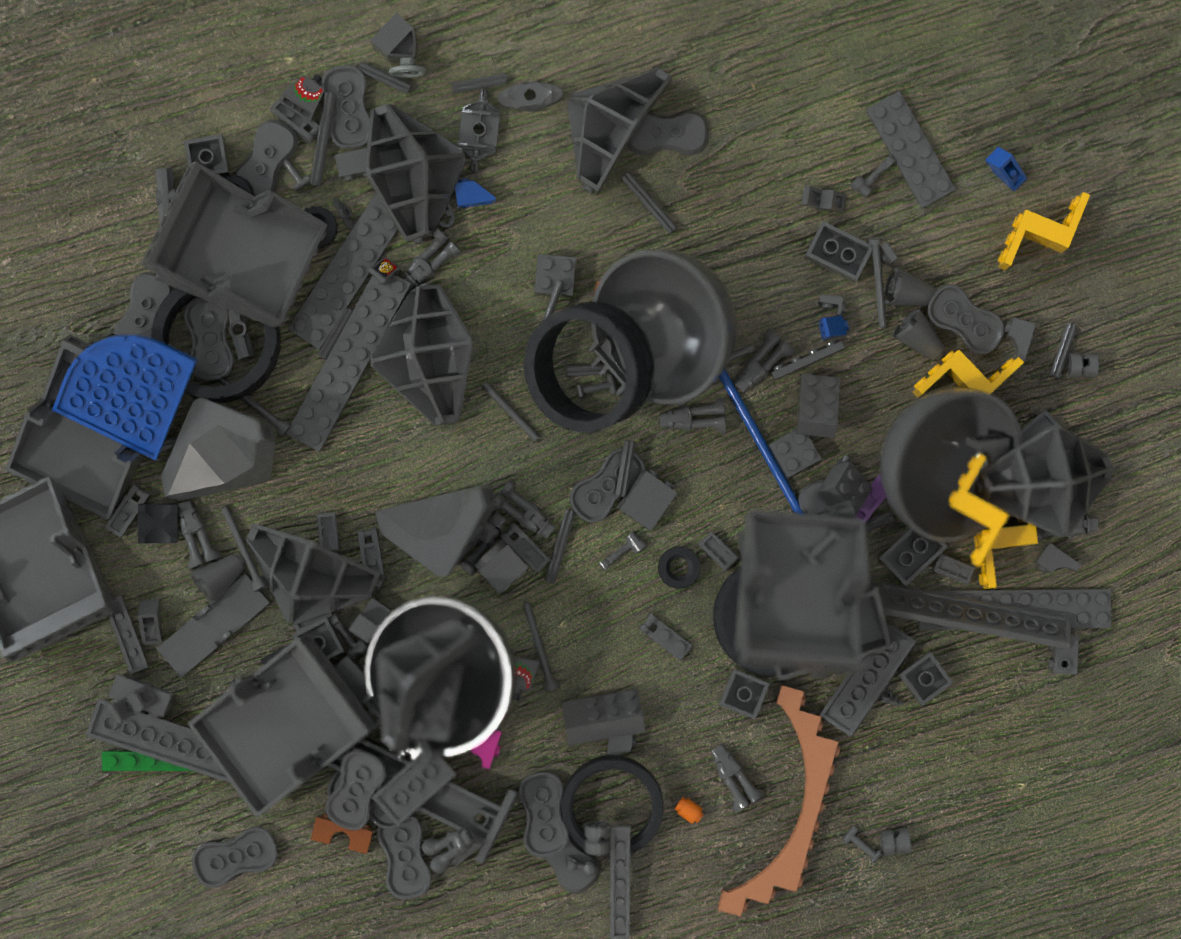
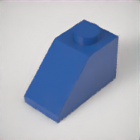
M997 147L985 160L991 170L1014 192L1027 179L1014 156L1000 147Z
M469 179L458 180L455 186L458 209L496 203L495 196L476 182Z
M843 316L822 318L819 321L823 341L844 337L847 335L846 331H849L848 322L843 320Z

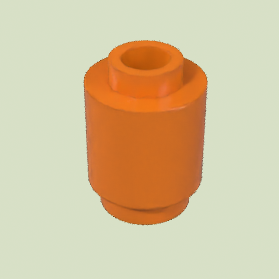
M682 797L674 808L678 811V815L691 824L694 821L698 823L704 815L701 812L703 810L701 806L685 797Z

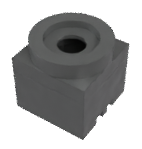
M504 540L497 543L474 565L499 594L503 593L529 569Z

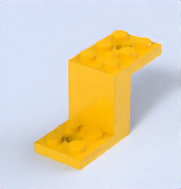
M1082 192L1079 196L1076 195L1075 199H1072L1068 208L1071 212L1068 216H1065L1062 224L1029 210H1025L1022 214L1019 213L1012 224L1014 230L1006 238L1005 244L1007 247L1001 251L997 260L1000 262L998 268L1006 270L1012 265L1023 237L1060 253L1068 249L1090 194Z
M952 350L941 359L944 362L941 366L938 363L928 372L930 376L927 379L923 377L914 385L916 389L912 393L918 398L944 373H947L960 388L974 389L991 394L1024 362L1020 357L1016 359L1011 358L1001 366L1003 369L1001 372L997 371L987 379L960 350H957L955 353Z
M981 454L977 458L973 456L968 465L969 473H964L959 481L960 489L958 492L954 490L949 498L950 508L991 530L990 532L985 531L980 541L983 543L980 549L976 547L971 556V559L974 560L972 564L978 568L1008 517V514L968 493L986 460V457Z
M1018 519L1021 526L1000 529L980 565L979 584L983 585V589L997 587L992 549L1037 544L1038 539L1035 525ZM982 530L974 536L975 547L979 549L982 547L983 543L980 541L986 530Z

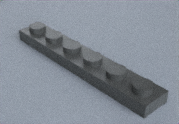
M610 825V939H630V825Z

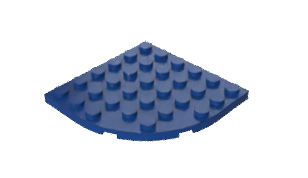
M116 335L102 339L85 349L72 362L63 379L52 411L156 461L197 359L158 340L145 336Z

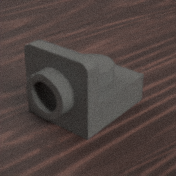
M820 294L818 304H821L822 308L833 309L836 306V316H841V314L845 313L846 303L843 302V297Z

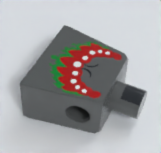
M314 75L311 80L305 76L299 77L282 93L280 103L311 122L324 95L325 89L321 87L322 78L319 75Z
M514 657L516 687L513 700H521L522 690L530 691L540 661Z

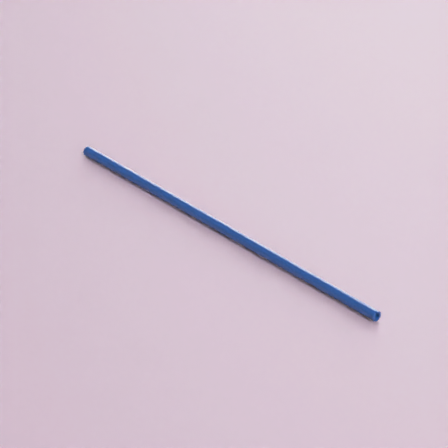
M724 369L719 376L723 386L794 513L803 515L804 513L799 506V500L726 369Z

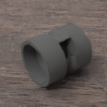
M1069 353L1067 360L1069 378H1080L1082 375L1085 378H1097L1099 369L1097 353H1085L1084 356L1081 353Z
M604 821L586 823L585 836L587 839L585 840V852L591 855L609 853L610 840L608 837L610 836V824Z
M908 828L896 829V832L892 830L880 831L883 856L894 855L895 852L899 854L911 853Z

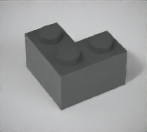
M371 598L349 630L367 643H371L376 630L387 616L391 614L392 610L376 599Z

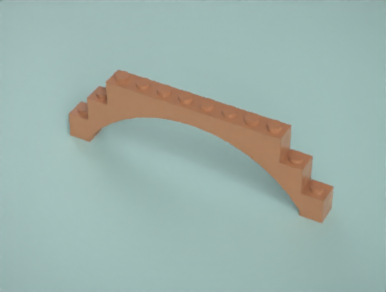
M780 685L775 703L781 705L797 733L804 758L805 793L795 829L786 845L765 869L740 886L728 891L722 890L718 904V910L741 917L742 912L745 913L748 906V901H745L746 898L769 904V901H773L776 889H773L774 886L795 892L797 888L802 886L803 877H801L803 869L806 870L809 861L806 855L808 850H812L814 840L811 839L813 831L817 832L819 826L817 816L818 813L823 811V795H827L830 786L827 783L828 777L833 775L835 765L832 764L833 759L838 757L840 751L837 741L816 735L822 729L823 721H820L821 717L799 710L800 707H804L806 696H803V691Z

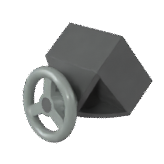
M396 13L370 40L373 49L390 64L400 62V66L390 68V75L403 78L423 76L427 73V69L415 65L417 40L414 28Z

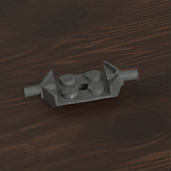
M480 89V97L477 102L470 103L462 108L458 147L463 149L464 154L471 159L470 172L473 173L474 166L475 173H478L480 160L496 155L501 112L487 103V89L485 91ZM476 125L484 127L482 134L474 133L473 129Z

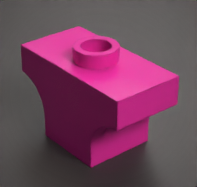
M495 729L486 739L472 747L470 753L476 754L481 758L482 767L490 769L493 757H498L501 748L498 742L502 731Z

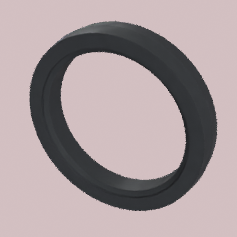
M606 755L589 760L571 775L563 791L561 812L568 833L579 846L585 849L587 837L577 823L573 812L575 794L579 786L591 775L604 770H622L636 776L643 782L652 800V810L648 822L637 835L630 838V854L640 850L655 836L663 817L664 801L658 782L645 766L628 757ZM610 852L599 856L610 857Z

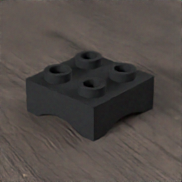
M138 504V544H177L178 505Z

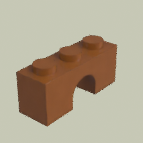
M327 814L316 817L310 840L330 844L334 833L341 831L349 836V850L365 854L369 852L374 832L373 829H370V825L365 824L364 827L358 830H348L332 822Z

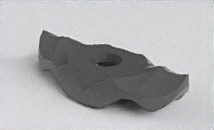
M522 82L499 93L497 99L505 108L533 112L557 103L562 98L563 91L559 87L544 82ZM527 90H533L536 94L535 98L531 101L527 100L524 96Z

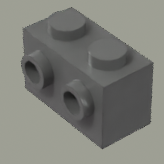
M1070 635L1071 644L1069 649L1049 646V650H1052V656L1048 659V669H1051V673L1077 674L1079 636Z

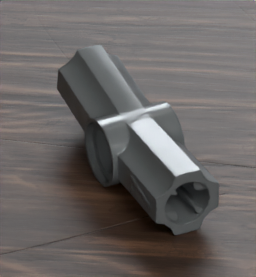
M173 168L156 169L157 206H159V223H161L176 192Z
M229 310V332L232 335L238 359L243 360L255 356L248 333L246 316ZM243 326V333L236 335L234 333L235 327Z

